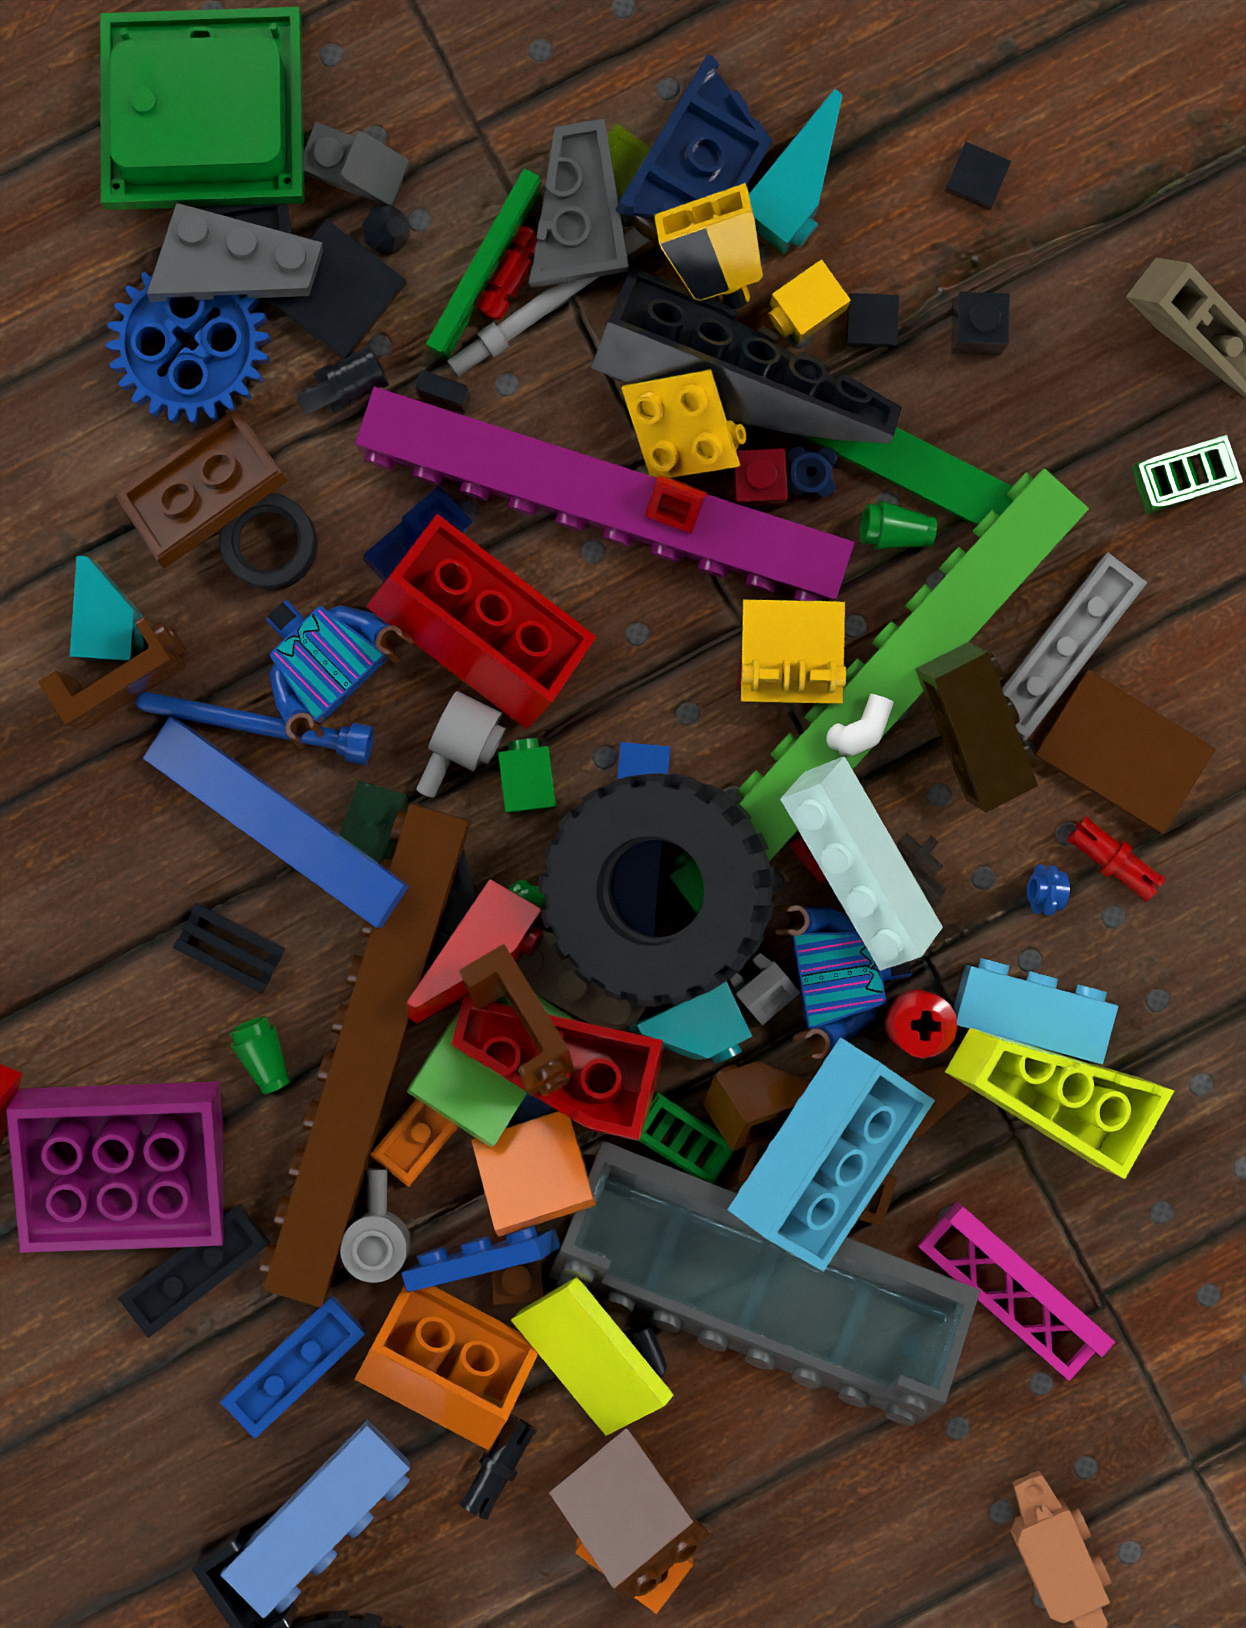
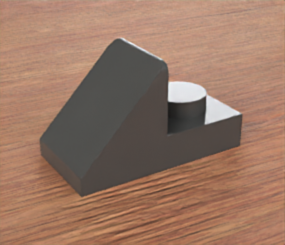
M317 122L314 124L304 150V175L384 206L394 205L410 164L407 158L362 131L358 130L354 137Z

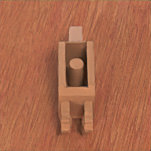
M1040 1471L1030 1473L1025 1477L1012 1482L1020 1516L1015 1518L1010 1531L1050 1619L1063 1624L1072 1621L1075 1628H1109L1101 1607L1110 1604L1103 1587L1112 1583L1100 1556L1097 1555L1092 1558L1089 1556L1083 1540L1090 1538L1091 1534L1080 1510L1077 1508L1070 1512L1062 1498H1056Z

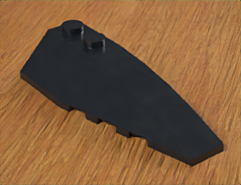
M631 266L606 325L591 369L604 373L611 379L624 381L629 384L711 369L726 419L792 434L834 440L891 443L902 409L900 405L848 375H842L838 379L831 376L821 364L822 360L807 351L797 356L776 344L779 335L764 326L758 332L736 320L738 311L726 304L711 298L702 301L696 300L688 289Z

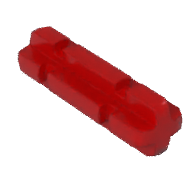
M526 226L519 228L512 240L513 250L507 249L495 273L488 282L491 288L489 291L483 290L479 297L476 309L486 317L498 321L502 319L510 305L507 299L509 296L515 297L533 265L531 258L533 255L535 256L537 231Z

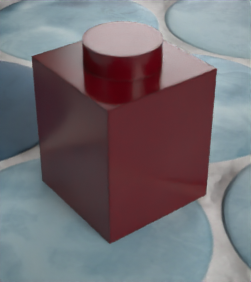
M785 448L736 451L740 466L732 468L734 503L751 509L784 507L788 499Z

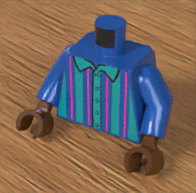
M288 600L279 604L266 618V622L284 639L270 653L274 664L269 672L275 706L286 724L285 731L288 737L300 750L305 749L301 743V738L305 732L313 730L319 738L323 737V730L316 722L322 724L388 659L399 663L401 659L394 655V648L399 642L406 641L413 645L414 640L399 627L390 626L371 612L342 605L327 611L322 606H319L305 619Z
M778 905L775 911L786 912L789 916V924L785 929H775V932L778 935L791 937L805 1026L811 1029L797 1032L793 1039L794 1041L807 1039L810 1042V1053L807 1056L801 1057V1061L821 1059L828 1054L829 1050L834 1048L840 1037L847 1042L853 1040L877 1018L878 1006L886 1003L883 982L911 977L910 961L880 971L847 914L831 907Z

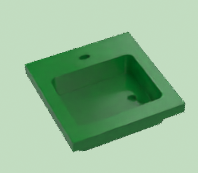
M300 7L100 13L101 204L104 210L175 208L176 203L190 207L305 203L302 14Z

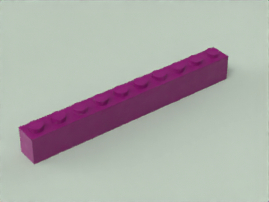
M373 387L355 442L359 451L366 453L364 461L377 467L393 470L394 464L397 463L412 468V477L421 481L440 485L443 478L461 484L459 492L470 497L488 501L490 494L508 499L507 507L514 511L536 516L537 509L557 515L555 523L572 530L583 532L585 525L604 530L602 538L618 545L631 547L632 541L635 540L652 546L650 554L668 561L679 562L680 556L699 561L698 569L714 576L726 578L728 571L746 576L745 584L760 591L774 593L777 586L795 592L794 601L835 602L855 543L708 494L691 534L645 517L657 480L655 477L377 387Z

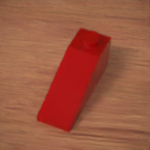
M490 879L407 1001L409 1019L418 1024L463 998V996L468 995L459 970L502 944H505L516 964L523 954L530 957L538 948L545 934V930L541 928L542 909Z

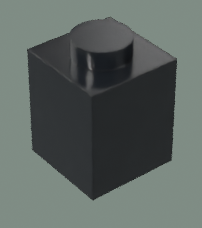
M959 292L952 304L951 354L1001 355L1009 344V293Z

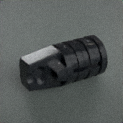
M370 345L363 347L362 351L355 352L346 359L338 360V363L334 365L330 363L313 372L318 382L299 391L296 394V398L305 414L327 404L331 406L333 412H336L351 405L352 401L359 400L368 393L371 394L373 387L385 388L389 386V382Z

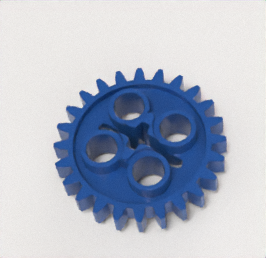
M143 272L141 274L145 285L141 292L129 285L125 288L133 301L130 305L115 303L114 307L124 318L123 321L108 322L107 327L120 336L119 339L106 343V348L110 352L121 354V357L115 359L109 365L114 372H127L118 383L124 391L138 387L132 397V401L136 405L141 406L151 399L149 413L157 418L165 408H168V419L173 424H177L182 412H186L189 421L193 425H198L200 411H206L209 417L216 422L218 421V406L224 404L228 410L233 412L236 411V405L233 400L236 394L249 400L252 398L245 384L248 380L262 383L264 380L254 369L255 364L270 363L268 355L259 351L258 347L272 342L269 334L256 330L268 322L265 314H250L260 303L257 298H248L247 296L241 298L242 295H215L213 300H198L199 307L197 312L193 316L183 319L176 316V306L179 301L187 297H167V301L149 302L147 292L152 278L147 273ZM214 309H219V316L206 324L209 314ZM232 330L236 332V342L231 349L224 352L213 349V339L220 331ZM154 334L164 335L165 346L159 354L154 356L143 354L142 348L146 338ZM185 335L192 339L195 338L199 345L195 350L191 351L189 348L183 347L180 343L181 338ZM172 362L168 373L160 377L158 375L159 370ZM190 367L201 368L203 377L200 384L193 389H182L179 381L183 371Z

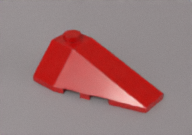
M463 996L451 1043L452 1047L527 1092L518 1068L540 1055V1052L512 1006L492 1002L478 1011L472 999L468 996ZM548 1015L570 1051L574 1071L567 1074L570 1080L557 1091L543 1096L539 1091L533 1096L589 1130L640 1141L653 1101L664 1054L663 1041Z

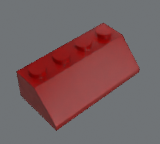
M436 514L366 606L389 625L399 627L414 640L415 645L526 730L552 704L596 639L594 634L439 514Z

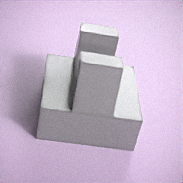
M760 953L753 959L756 966L760 969L758 976L751 982H746L742 976L736 973L730 981L737 992L736 995L763 1025L800 992L775 962H771Z

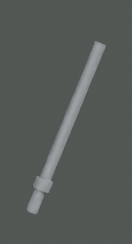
M635 227L624 234L627 256L650 241L640 234ZM598 277L552 285L498 325L492 322L476 333L478 339L447 360L449 366L457 377H460L489 355L495 358L510 347L508 342Z

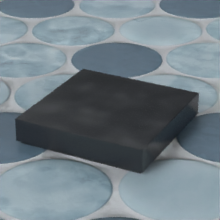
M326 219L311 238V240L322 242L323 254L310 295L267 297L266 299L338 356L346 359L353 354L407 282L406 279Z

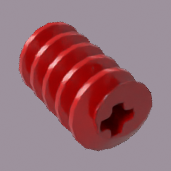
M920 989L908 990L896 996L888 1006L884 1017L885 1031L890 1040L911 1056L922 1059L936 1056L945 1051L954 1041L957 1031L956 1014L951 1005L940 996ZM921 1015L930 1018L929 1026L921 1027L919 1032L911 1028V1021L920 1019Z

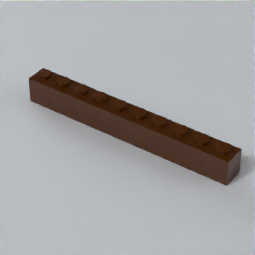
M410 803L407 812L399 810L390 839L398 841L393 860L384 859L382 866L407 883L409 888L382 928H376L368 921H364L361 936L367 937L369 940L364 956L355 955L349 970L347 984L354 986L349 1005L341 1003L338 1008L332 1028L333 1033L340 1034L334 1053L326 1051L322 1060L317 1080L325 1083L320 1102L315 1100L310 1102L303 1124V1129L311 1131L305 1150L296 1149L288 1177L296 1179L291 1198L282 1196L276 1212L274 1225L282 1227L276 1246L267 1245L261 1262L259 1273L267 1275L263 1287L264 1291L320 1308L328 1297L341 1254V1241L350 1225L411 1023L408 1015L407 1001L425 976L472 820L416 803Z

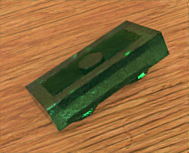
M359 780L339 835L382 865L383 860L388 859L394 842L390 837L395 818L399 810L405 811L409 800L406 794Z

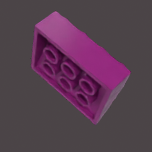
M220 1081L18 1089L6 1112L20 1253L223 1245V1119Z

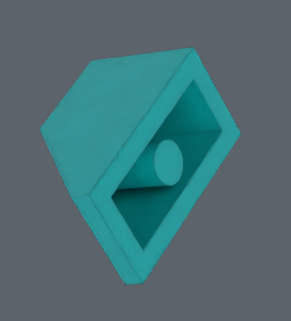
M76 556L70 657L81 661L126 663L148 648L147 641L135 624V621L140 619L142 614L97 562L87 556Z
M724 982L708 993L687 1002L673 1004L627 1027L629 1033L662 1040L664 1049L695 1060L712 1057L715 1064L742 1052L739 1043L752 1037L727 982Z

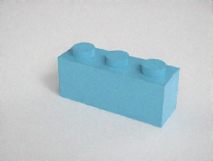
M980 958L978 967L965 964L953 1007L958 1026L977 1029L1103 1065L1118 1010V1005L1105 1002L1107 992L1077 984L1075 994L1056 989L1057 978L1031 971L1028 973L1027 980L1007 976L1009 965Z

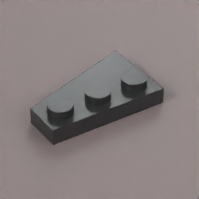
M605 119L554 128L545 183V195L536 238L537 244L530 274V288L629 271L620 213L615 211L618 205Z
M176 203L150 282L147 297L149 302L167 301V297L194 296L195 300H213L215 295L245 294L248 298L309 296L323 254V244L319 241Z

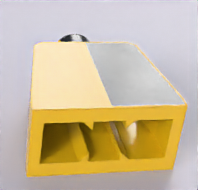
M746 183L654 214L661 249L694 299L702 301L718 295L721 303L734 310L741 308L749 301L750 293L747 285L760 281L763 273L755 220Z

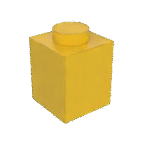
M821 259L772 294L770 306L773 310L768 314L774 326L783 337L786 338L791 334L797 344H800L847 311L851 300Z

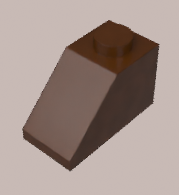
M759 1061L741 1067L730 1065L721 1069L713 1076L712 1083L702 1104L731 1151L775 1137L811 1081Z

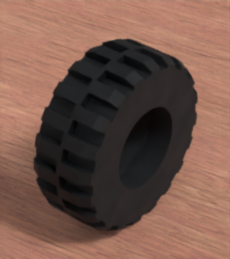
M650 773L628 776L614 780L613 783L602 788H596L582 798L583 802L574 810H569L558 823L560 830L555 839L548 841L543 858L548 860L546 871L544 874L539 875L538 893H545L546 909L541 911L545 928L552 927L558 941L553 944L556 952L562 960L569 958L577 968L574 974L587 985L595 983L604 989V995L619 1001L625 998L634 1000L641 1006H657L661 1003L679 1004L708 993L732 978L745 966L744 964L750 956L757 951L765 937L763 933L767 922L772 918L775 902L771 901L772 885L776 884L774 866L769 865L765 851L769 848L762 832L757 833L750 822L751 816L740 804L736 805L725 796L726 792L712 784H704L694 780V777L681 774ZM662 840L680 846L692 856L702 875L704 899L701 909L690 925L673 935L659 937L640 933L623 918L614 900L613 875L618 861L629 849L644 841Z

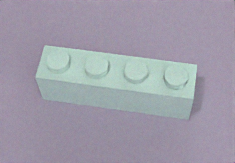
M843 756L805 771L780 800L879 970L881 971L922 957L943 927L847 759Z

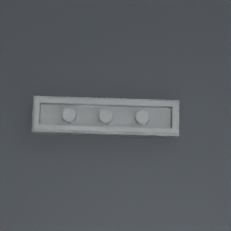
M1108 552L1104 554L1002 687L1004 696L1011 699L1018 711L1020 722L1016 724V728L1021 740L1026 741L1147 584L1144 579Z

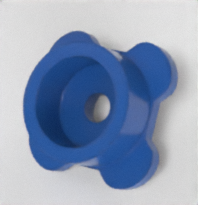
M1038 864L1027 884V898L1031 903L1032 912L1034 914H1041L1044 911L1045 915L1052 916L1055 911H1062L1066 907L1070 893L1067 874L1064 871H1058L1056 866H1049L1046 870L1045 865Z

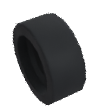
M270 493L220 529L219 545L223 561L236 577L254 588L274 591L292 586L308 573L316 559L318 538L314 523L298 503L282 494ZM265 512L279 513L289 519L296 528L298 536L297 551L292 560L284 567L273 571L258 570L250 565L242 556L239 545L240 534L246 522L255 515Z

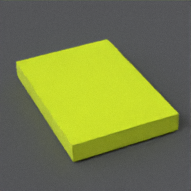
M578 1277L524 1307L511 1319L513 1324L605 1436L664 1407L674 1396Z

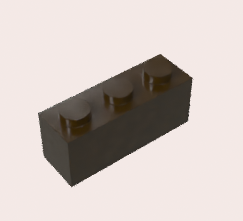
M967 642L915 668L966 801L986 813L1038 786L1032 768L1036 767V759L1029 745L1024 740H1021L1016 724L1020 722V717L1011 699L1004 696L999 682L1003 678V672L993 653Z

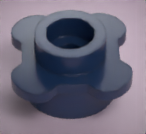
M796 446L789 451L787 459L791 464V477L787 480V490L792 495L799 496L803 492H817L821 497H827L834 492L836 484L832 479V466L837 461V455L831 448L824 447L820 451H806L804 447ZM809 467H814L816 469L815 476H809L807 474V469Z

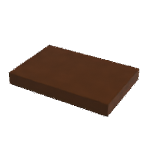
M236 408V411L224 416L120 490L115 496L156 560L165 569L288 480Z
M1086 670L1038 746L1034 756L1159 834H1164L1216 749L1094 672Z

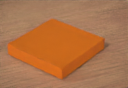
M558 1111L506 1128L493 1147L487 1146L477 1138L471 1140L494 1230L498 1237L596 1206L573 1121Z

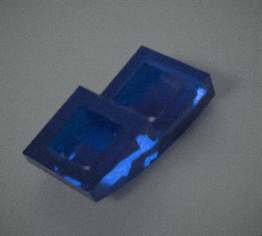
M437 486L402 517L401 523L364 554L362 560L385 582L436 514H439L462 533L472 525L473 521L440 486Z

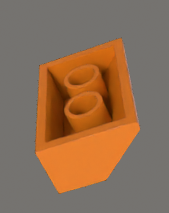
M404 1284L355 1380L489 1450L505 1425L538 1353L520 1331L437 1287L431 1286L407 1292Z

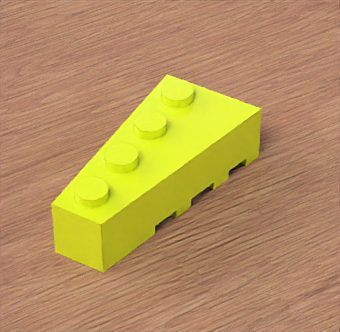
M969 1028L945 1073L1087 1162L1123 1179L1127 1177L1174 1093V1090L1143 1078L973 1028Z

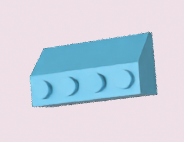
M840 1037L727 1210L767 1240L824 1272L935 1100Z

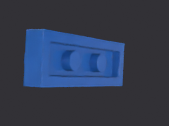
M534 1225L506 1234L507 1240L495 1243L491 1242L490 1236L472 1239L461 1244L462 1251L451 1254L447 1253L446 1247L423 1252L417 1255L418 1264L402 1272L406 1290L411 1292L541 1260L560 1248L556 1230L551 1228L536 1232Z
M332 1295L321 1308L319 1307L231 1390L220 1403L255 1439L352 1348L367 1331Z

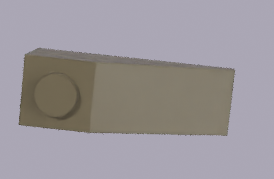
M1156 257L1127 294L1126 298L1156 329L1238 393L1246 397V322L1190 263Z

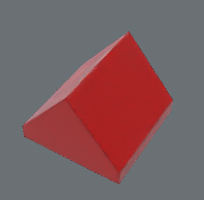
M658 475L645 517L692 534L708 492L666 476Z

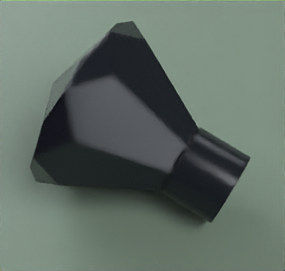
M392 205L372 208L362 223L366 244L380 254L399 252L410 236V225L407 217L401 210Z

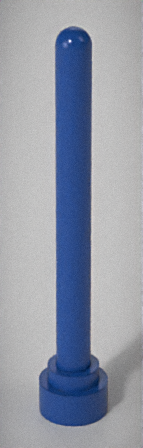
M142 692L136 698V706L144 712L292 741L286 734V724L282 718L151 692ZM352 723L351 727L342 726L340 730L320 726L324 733L323 737L319 738L313 730H309L301 738V743L335 749L337 755L345 757V762L366 766L372 750L374 727L358 723Z

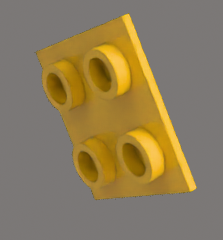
M711 369L628 384L621 387L649 476L657 478L658 475L672 478L740 466L736 450L739 445L745 443L746 431L742 424H735L731 420H726Z
M743 600L741 702L843 704V687L846 684V666H844L845 602Z

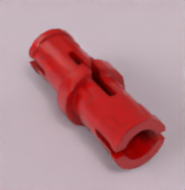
M1084 816L1075 826L1077 830L1075 832L1071 831L1066 839L1067 842L1072 843L1101 866L1099 871L1107 878L1113 875L1140 896L1145 903L1156 894L1157 890L1155 887H1161L1166 879L1162 874H1158L1131 852L1132 846L1126 841L1117 842L1087 816Z

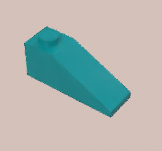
M836 89L832 91L749 194L756 233L783 254L788 251L793 243L801 248L818 226V223L813 219L816 216L843 96Z

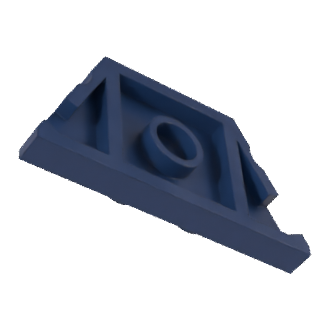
M707 54L615 209L618 213L655 218L654 214L744 183L746 185L749 183L773 140L761 123L750 115L748 105L737 90L731 92L717 72L719 63L713 56Z

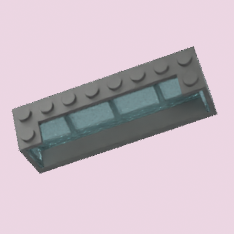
M602 1140L588 1172L596 1206L572 1213L560 1243V1248H558L548 1277L557 1280L556 1284L558 1287L578 1277L592 1295L604 1299V1305L616 1312L631 1314L632 1311L650 1317V1322L659 1329L672 1333H677L681 1329L698 1336L697 1341L707 1348L716 1351H726V1348L744 1354V1360L755 1367L765 1370H772L773 1367L791 1373L792 1380L800 1385L815 1389L820 1388L822 1385L839 1392L838 1397L848 1404L858 1407H867L870 1404L885 1410V1416L888 1419L902 1425L913 1426L915 1423L921 1424L946 1404L980 1293L979 1289L848 1237L844 1239L823 1272L767 1240L729 1212L727 1209L737 1196V1193Z

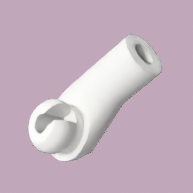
M870 693L861 720L847 726L838 723L829 729L826 740L828 747L831 750L839 751L841 756H854L876 746L882 738L894 701Z

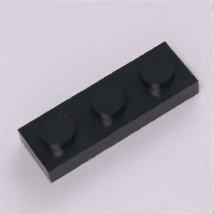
M241 1203L223 1216L224 1242L222 1246L183 1247L118 1298L148 1338L271 1243Z

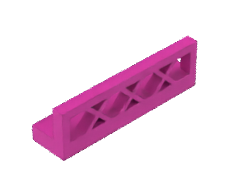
M958 1201L952 1205L917 1245L956 1281L979 1289L980 1293L977 1300L1068 1381L1075 1376L1095 1352L1103 1357L1115 1343L1107 1333ZM952 1225L967 1237L968 1257L947 1259L934 1247ZM975 1245L987 1256L975 1257ZM996 1263L1005 1271L1006 1291L984 1292L977 1286L976 1265ZM969 1265L970 1279L956 1266ZM1012 1278L1026 1290H1013ZM1035 1297L1042 1304L1043 1324L1021 1325L1015 1319L1014 1298ZM993 1299H1006L1007 1311ZM1050 1312L1063 1323H1051ZM1072 1330L1085 1342L1067 1364L1052 1352V1331ZM1044 1332V1344L1031 1333Z

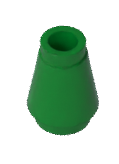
M879 500L877 504L867 503L863 509L860 521V541L862 544H870L873 550L922 546L932 547L936 537L937 521L935 517L926 516L925 514Z
M265 1015L250 1019L229 1031L233 1041L230 1044V1048L257 1086H259L262 1094L274 1092L290 1082L276 1025H270Z

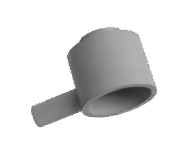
M456 691L445 708L429 743L428 750L433 751V754L416 788L417 791L425 796L435 797L451 761L473 772L480 761L489 764L506 728L498 725L502 713Z
M385 1168L367 1169V1212L356 1218L349 1226L342 1238L340 1247L341 1258L346 1269L359 1280L376 1283L394 1276L402 1267L410 1250V1235L406 1225L399 1217L387 1212V1169Z

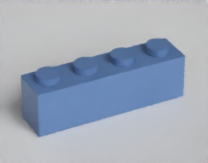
M367 1419L223 1566L220 1575L263 1619L273 1609L281 1614L301 1593V1590L296 1585L310 1571L315 1576H318L335 1559L338 1553L333 1547L346 1534L354 1539L367 1527L374 1518L369 1512L382 1497L390 1502L404 1489L410 1481L405 1475L410 1470V1461Z

